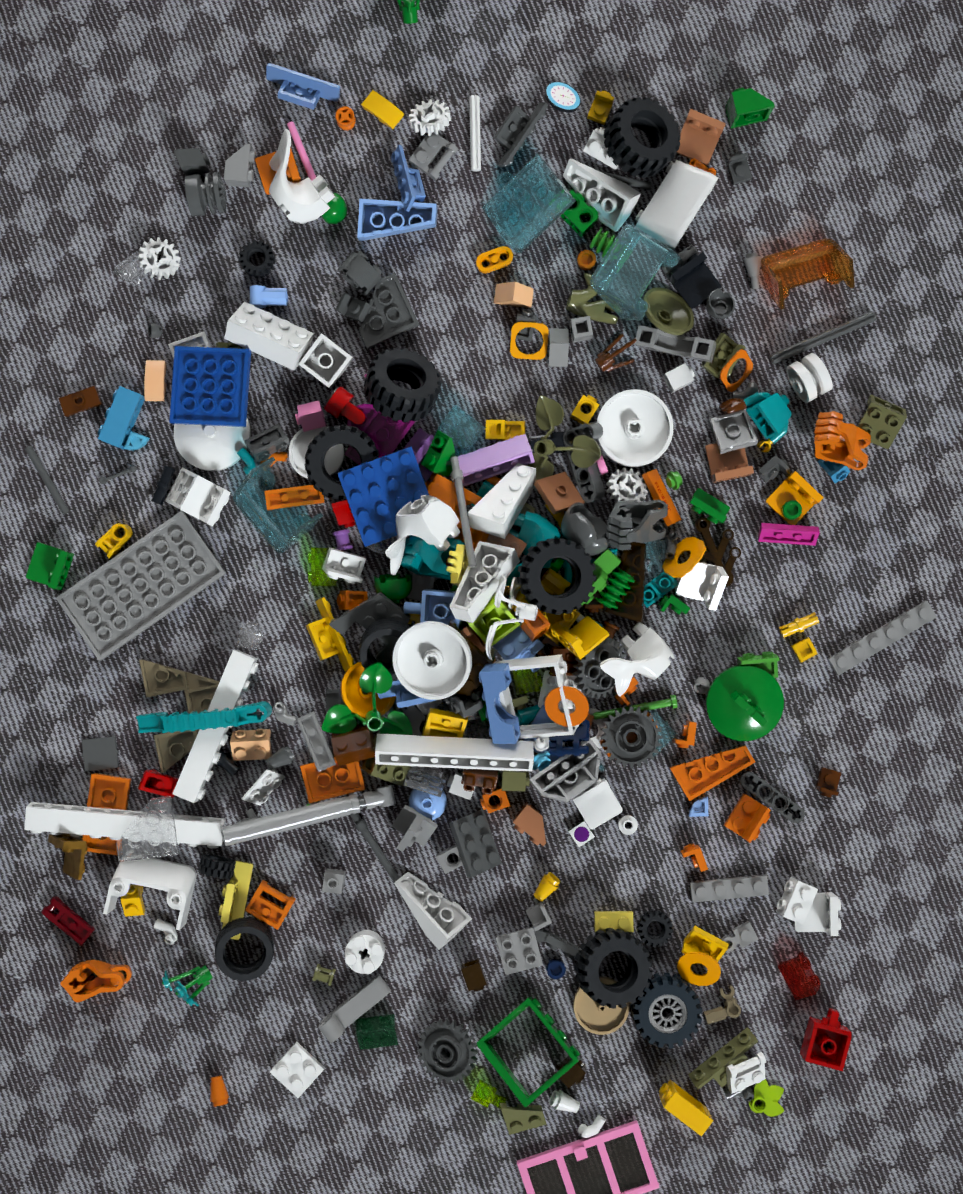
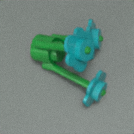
M205 965L201 968L197 966L172 978H169L166 970L164 972L165 976L162 977V984L165 988L169 987L172 992L171 982H174V991L179 998H182L190 1006L193 1004L199 1006V1003L194 998L210 984L209 981L213 977ZM194 974V980L185 986L180 981H176ZM194 984L200 985L192 995L187 992V989Z

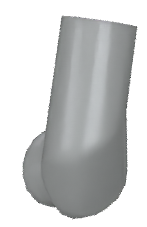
M276 702L273 711L277 720L295 726L297 717L289 715L282 702Z

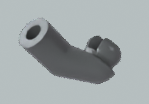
M749 382L743 392L732 391L731 399L740 398L744 400L757 393V384Z
M746 1087L731 1094L729 1089L724 1091L728 1100L737 1095L745 1098L746 1101H751L754 1098L753 1090L750 1087Z

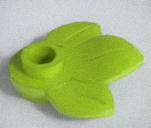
M766 1079L756 1083L754 1086V1098L749 1101L750 1109L755 1113L764 1112L769 1117L782 1114L784 1109L778 1101L784 1092L783 1087L778 1085L769 1086ZM761 1100V1104L755 1105V1101Z

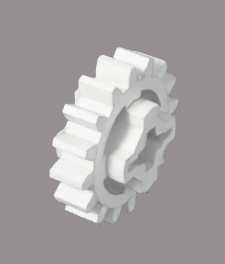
M429 99L428 103L422 101V105L416 104V109H411V114H409L411 128H414L415 133L420 131L422 136L425 133L431 136L432 132L437 135L438 130L445 131L444 126H449V121H451L449 107H446L444 102L440 104L439 100H436L435 103L431 99Z
M158 237L157 241L154 242L150 238L149 242H143L142 247L139 249L137 260L141 261L139 267H145L144 274L150 272V278L157 275L158 280H161L162 276L168 279L169 275L174 276L180 264L178 263L181 260V257L177 256L179 251L173 250L174 244L168 245L167 239L161 242L160 237ZM161 255V260L157 263V258Z
M623 468L621 471L617 469L614 474L612 473L606 484L609 487L607 492L612 493L610 499L615 498V503L617 501L643 502L648 491L645 490L647 485L643 483V477H639L640 472L634 474L632 468L629 471Z

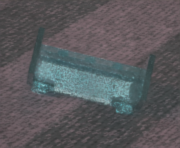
M271 457L249 472L234 493L233 499L237 507L273 549L278 553H283L307 534L323 514L320 512L311 519L304 513L296 517L290 508L267 510L264 491L273 490L272 488L275 486V476L268 470L275 461L274 457Z

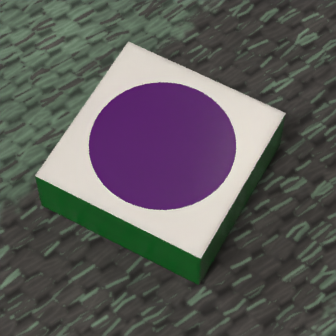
M584 820L568 830L578 847H581L595 837Z

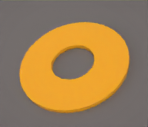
M686 953L680 957L677 963V970L680 976L694 985L708 986L714 984L721 975V968L718 962L705 953ZM694 963H700L707 968V973L703 975L695 974L690 967Z

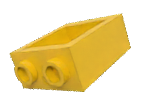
M671 1079L668 1083H664L661 1086L659 1097L663 1107L702 1137L713 1122L708 1108Z

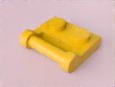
M430 708L425 726L423 727L422 736L462 738L468 717L463 718L458 713L455 714L454 712Z

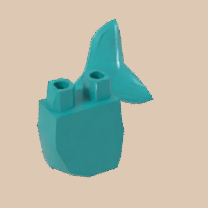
M528 511L526 514L519 513L513 524L520 527L519 531L512 528L509 533L527 543L522 552L524 555H527V550L531 546H536V543L539 541L560 538V532L556 526L543 516ZM552 559L547 561L542 569L548 568ZM522 563L517 565L508 576L506 586H511L514 577H520L518 566H521Z

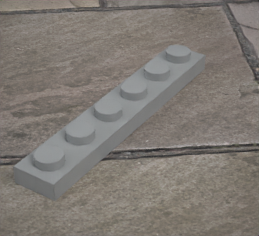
M923 601L829 657L827 660L836 675L839 676L935 619L937 616L928 601Z

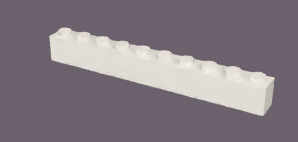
M30 802L26 807L24 830H30L31 833L36 834L42 832H50L52 835L67 833L73 837L90 835V838H101L103 836L109 837L111 840L127 838L132 842L149 840L148 842L160 843L162 841L168 842L170 845L186 843L192 847L207 845L208 848H218L224 842L220 825L225 826L226 819Z

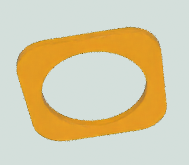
M516 322L511 329V355L518 359H543L547 355L548 327L543 323ZM527 327L537 329L543 336L541 349L533 354L521 352L515 342L518 332Z

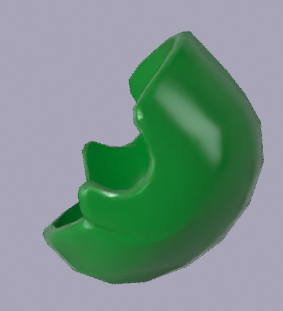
M333 193L335 198L328 202L330 209L321 216L326 223L337 224L343 221L347 215V204L338 193Z

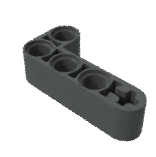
M593 422L570 429L563 435L565 447H573L574 434L576 437L587 435L597 440L603 435V427L601 424ZM566 450L582 499L585 502L602 499L605 495V488L597 463L588 468L577 467L571 459L572 451Z

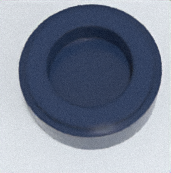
M557 958L551 959L546 966L548 976L552 979L562 978L566 972L564 962Z

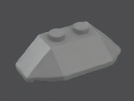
M590 737L589 741L581 743V746L589 747L588 754H582L581 756L569 754L560 757L529 779L541 796L568 803L597 782L601 751Z

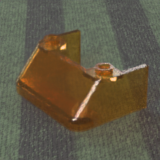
M821 239L771 254L761 259V269L770 297L781 310L785 309L784 299L789 296L790 288L824 279L833 285L844 281L850 288H855L853 259L833 239Z

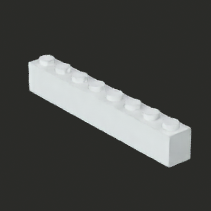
M239 650L232 651L208 712L214 709L222 711L224 708L231 710L236 706H242L244 700L241 698L251 685L249 679L251 674H255L259 664L256 663L258 658ZM233 726L199 730L173 795L192 803L197 802L199 799L202 800L206 791L204 789L206 781L209 782L213 775L211 770L213 764H217L221 756L219 750L221 745L224 746L228 739L226 733L229 727L232 728Z
M377 734L375 764L532 772L534 742L518 740L516 744H493L492 739Z

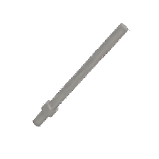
M455 456L450 458L452 466L451 477L455 483L468 566L475 567L476 560L462 484L464 479L463 472L460 470L458 457Z

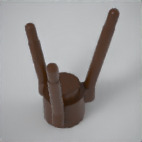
M621 333L597 355L598 357L595 359V362L602 372L607 370L609 373L613 369L633 363L634 359L612 365L615 362L613 358L637 340H631L612 354L607 353L623 337Z

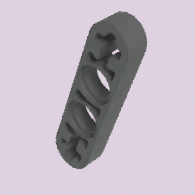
M745 771L740 775L739 782L742 787L789 821L799 823L804 819L805 812L800 806L756 774ZM745 776H752L751 780L757 784L754 791L752 790L754 788L753 785L750 783L745 785ZM762 786H767L769 789V793L765 797L759 794V789ZM779 797H782L785 801L784 806L781 808L775 806V800ZM788 806L794 811L798 810V818L793 817L792 819V813L786 810Z

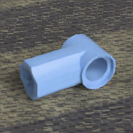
M261 285L250 286V304L255 307L287 306V288H267Z

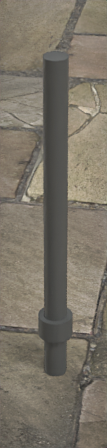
M358 813L350 814L355 822L354 826L358 832L362 833L395 883L400 877L368 830V824L364 819H361Z

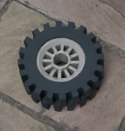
M656 973L654 974V979L650 980L648 978L650 985L642 991L645 994L641 998L639 996L636 997V1002L631 1005L632 1017L637 1030H639L643 1038H647L650 1044L653 1045L655 1042L660 1048L667 1044L668 1049L674 1048L673 1043H677L680 1047L684 1045L683 1039L686 1038L689 1042L692 1039L691 1033L694 1032L696 1034L699 1030L697 1023L701 1024L702 1021L700 1014H702L700 1001L686 980H681L675 974L671 977L669 973H664V976ZM665 1008L672 1009L669 1015H663L662 1011Z

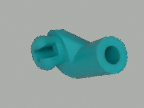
M243 447L237 454L247 465L243 468V471L248 476H251L253 472H256L257 467L254 458Z

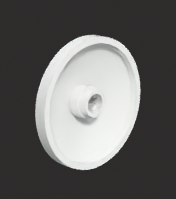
M631 389L617 393L604 404L597 418V423L603 427V435L597 439L601 449L610 459L624 466L639 467L654 462L667 450L672 440L673 419L671 413L659 397L648 391Z
M248 417L246 427L174 424V441L181 456L191 465L206 471H220L236 464L241 459L237 452L243 447L247 450L248 448L244 441L251 438V427Z
M425 621L411 626L400 636L393 651V667L398 680L409 692L424 699L439 700L452 696L466 683L472 668V655L464 637L453 627L441 622Z

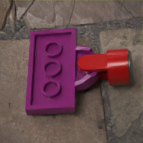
M342 386L337 387L324 404V410L337 419L342 415L348 419L347 426L357 427L359 430L367 433L378 449L379 458L393 453L415 421L402 422V420L394 421L388 416L386 418L382 416L380 411H375L373 405L370 404L355 406L351 403L354 395ZM350 446L345 455L360 465L361 459L358 452Z

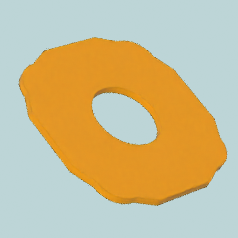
M696 537L684 538L677 544L674 558L671 560L665 559L662 565L664 572L673 578L684 577L702 559L706 551L704 542ZM685 551H690L691 554L688 560L679 564V556Z

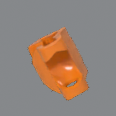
M835 411L820 412L814 431L815 457L825 461L840 463L854 470L866 468L868 455L861 449H864L871 443V435L854 424L844 423L842 421L843 414Z
M432 473L430 476L432 481H427L425 484L429 495L437 497L453 509L459 519L457 527L462 530L455 483L439 474ZM463 487L466 506L470 504L476 505L482 499Z
M88 960L72 967L60 984L74 1002H81L99 993L120 990L131 979L133 973L128 965H111L99 960ZM119 970H123L126 972V978H124V975L122 974V972H119ZM93 972L97 975L95 979H93L94 976H90Z

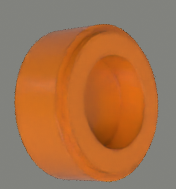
M583 250L579 253L577 264L582 270H590L595 266L596 255L592 251Z

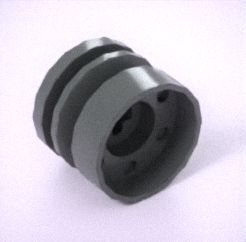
M219 172L213 173V180L210 173H206L205 182L202 181L199 174L185 176L186 198L192 217L206 215L207 206H209L212 214H216L217 208L220 214L226 213V189Z

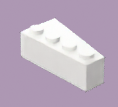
M517 463L468 512L470 528L505 539L535 487L536 468Z

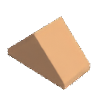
M518 282L496 284L494 304L531 308L534 289Z

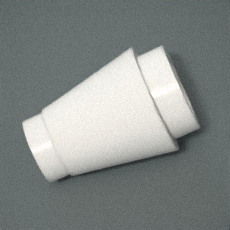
M554 1090L550 1098V1106H553L555 1110L577 1113L579 1110L580 1102L561 1090Z

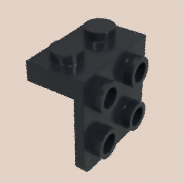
M704 252L699 255L697 253L693 254L687 259V264L684 266L680 264L671 271L673 274L669 279L691 309L704 302L709 297L711 291L721 288V284L705 264L707 256Z

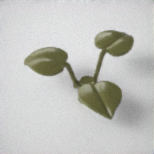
M543 395L539 396L537 401L536 422L541 430L549 431L545 436L541 437L540 441L535 443V453H532L535 462L527 465L536 468V480L553 475L554 465L548 461L547 455H551L554 451L571 450V459L577 467L588 468L601 458V450L597 442L590 436L579 435L575 437L573 447H555L554 442L547 439L554 431V426L562 423L564 411L557 401Z

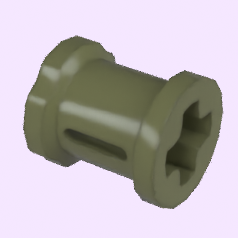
M317 964L312 981L318 980L331 986L336 969L330 970Z

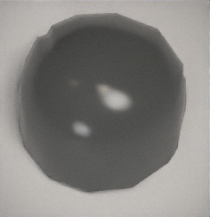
M721 288L711 291L706 300L708 314L716 319L730 317L735 309V301L730 292H723Z

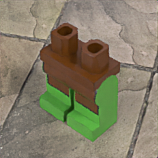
M463 769L461 784H463L464 791L472 792L475 786L482 787L484 794L491 795L493 789H496L499 770Z

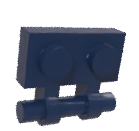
M584 720L580 723L574 735L549 737L552 743H556V747H550V755L564 757L569 754H574V756L588 754L589 747L581 746V741H589L590 722ZM565 742H573V746L565 747Z

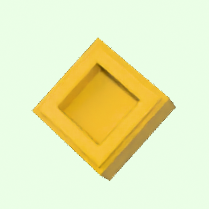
M809 637L791 645L799 663L818 654Z

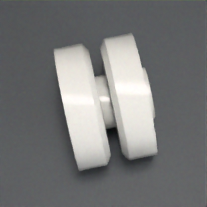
M810 353L802 358L801 363L796 361L787 366L786 372L790 384L803 402L808 403L817 398V393L823 395L832 390L833 384L830 374L816 354Z

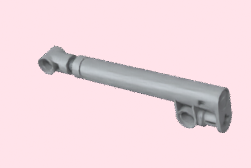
M385 785L375 788L376 791L364 792L362 796L358 797L356 794H352L348 797L344 796L260 818L258 816L245 818L233 825H220L224 845L230 846L360 813L362 808L368 810L377 806L383 808L395 805L396 800L392 785Z

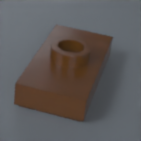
M96 386L58 398L65 417L102 405Z

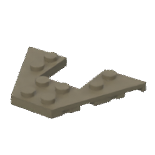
M144 659L139 660L146 697L184 690L189 714L193 711H197V713L203 710L208 711L220 681ZM200 729L154 735L161 773L167 771L191 751Z

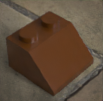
M357 724L349 732L332 733L333 753L339 766L375 757L373 734L368 729L367 724Z

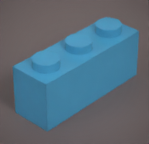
M119 386V389L115 390L112 400L114 401L112 406L105 413V423L98 430V439L124 450L125 443L130 431L133 430L145 397Z

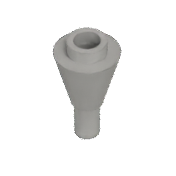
M758 253L746 254V258L743 259L748 275L751 278L752 289H759L758 276L762 256H758Z

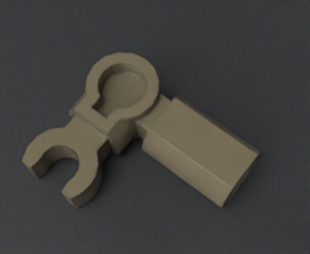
M731 984L729 985L730 992L728 994H724L723 989L719 988L720 995L725 998V1007L722 1008L720 1006L703 1012L707 1025L724 1020L727 1016L736 1018L740 1015L741 1008L736 998L733 997L735 990Z

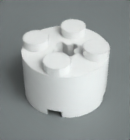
M363 930L352 935L345 949L346 964L353 971L360 974H371L381 965L385 954V946L381 936L372 930ZM364 949L368 950L366 955L362 953Z

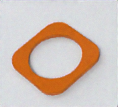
M740 349L720 372V379L729 392L735 391L753 370V363L745 350ZM744 358L746 369L743 376L737 382L730 384L727 380L730 366L737 359Z

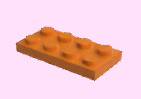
M91 774L87 807L127 810L131 778ZM90 835L82 836V840L86 841L87 852L121 855L123 838L111 840L109 837L103 836L101 838H90Z

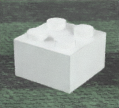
M321 333L299 362V365L328 388H332L354 358Z

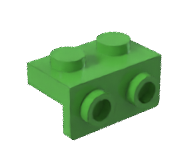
M762 652V655L755 656L753 653L743 654V657H737L738 665L757 666L770 673L774 678H778L777 662L779 657L773 652Z

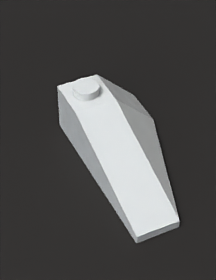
M409 872L394 883L423 932L438 950L452 940L472 920L458 903L445 899L443 897L444 894L431 890L425 882Z

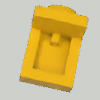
M130 885L128 893L121 897L120 900L125 917L145 914L142 898L143 886Z

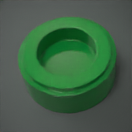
M790 500L783 504L781 512L786 519L794 520L801 515L802 507L797 501Z

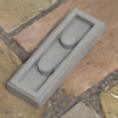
M313 711L297 718L296 720L318 772L336 765L316 713Z

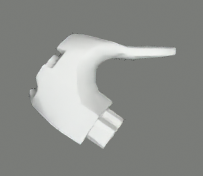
M285 129L278 150L269 162L271 169L277 171L270 184L269 193L290 221L304 224L318 219L330 209L328 202L335 198V196L327 187L328 184L321 175L317 176L314 180L308 177L301 182L294 183L288 181L286 170L290 155L291 136L290 131Z
M422 495L421 499L413 503L410 501L397 512L395 521L398 540L385 551L386 556L390 558L391 575H396L401 565L407 535L422 538L429 545H435L439 551L448 549L450 543L446 538H455L460 533L457 527L459 519L450 506L437 497Z
M638 622L633 627V630L639 635L635 641L628 635L620 640L621 645L626 649L625 652L632 661L621 658H609L600 663L601 669L615 679V687L619 697L628 689L634 673H639L655 680L670 665L671 660L669 657L675 658L666 642L654 630L641 622Z

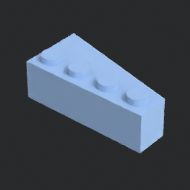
M359 199L357 238L359 241L434 228L437 225V204L414 202L408 212L405 211L401 201Z

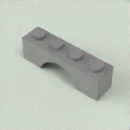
M641 325L638 326L635 338L637 341L634 343L639 348L712 363L717 345L713 340L671 335L659 329Z

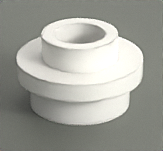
M625 815L619 820L618 827L623 834L631 835L637 830L638 823L633 816ZM627 822L632 824L629 829L625 828V823Z

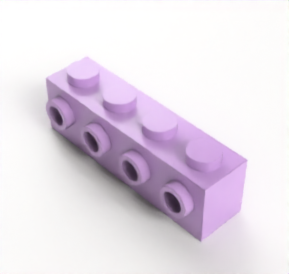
M526 434L497 442L494 445L480 448L458 457L460 470L463 472V487L508 472L517 463L528 465L535 462Z

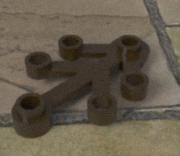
M700 517L695 520L694 528L702 533L709 552H704L702 558L724 568L729 576L725 587H728L733 583L734 576L731 570L736 559L740 557L741 550L738 547L731 548L725 566H723L721 559L729 541L734 537V532L730 529L724 530L721 534L720 544L716 548L709 531L710 521L706 517ZM701 521L706 523L705 528L700 527ZM725 532H730L731 537L729 539L725 537ZM733 549L738 551L737 556L732 555Z

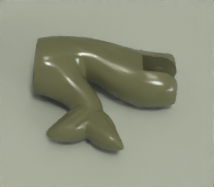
M585 273L584 278L588 288L584 290H571L566 310L580 317L590 316V320L617 324L618 317L605 313V310L618 313L621 311L619 303L611 300L588 302V300L597 295L610 278L601 277L596 279L593 275Z

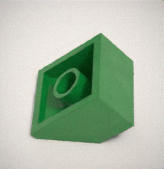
M751 88L735 89L725 106L730 129L767 121L775 107L774 102Z

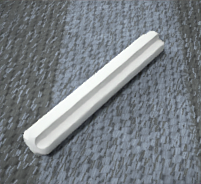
M471 95L469 97L471 171L475 172L481 170L480 97L478 95Z

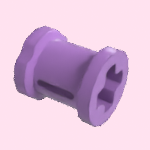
M349 529L333 532L337 543L336 549L342 551L353 549V545H350Z

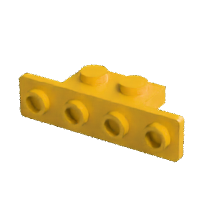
M322 597L316 601L322 619L307 624V630L320 661L337 654L344 671H347L354 663L353 658L345 647L346 641L344 637L329 625L330 621L334 619L331 613V605L325 597Z

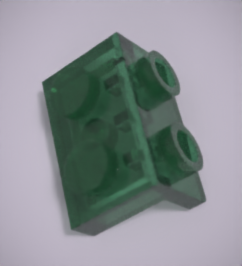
M394 1014L356 1020V1034L360 1050L398 1045Z

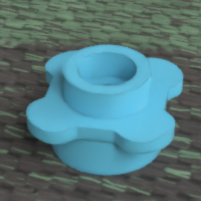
M548 751L534 756V770L542 771L551 764Z

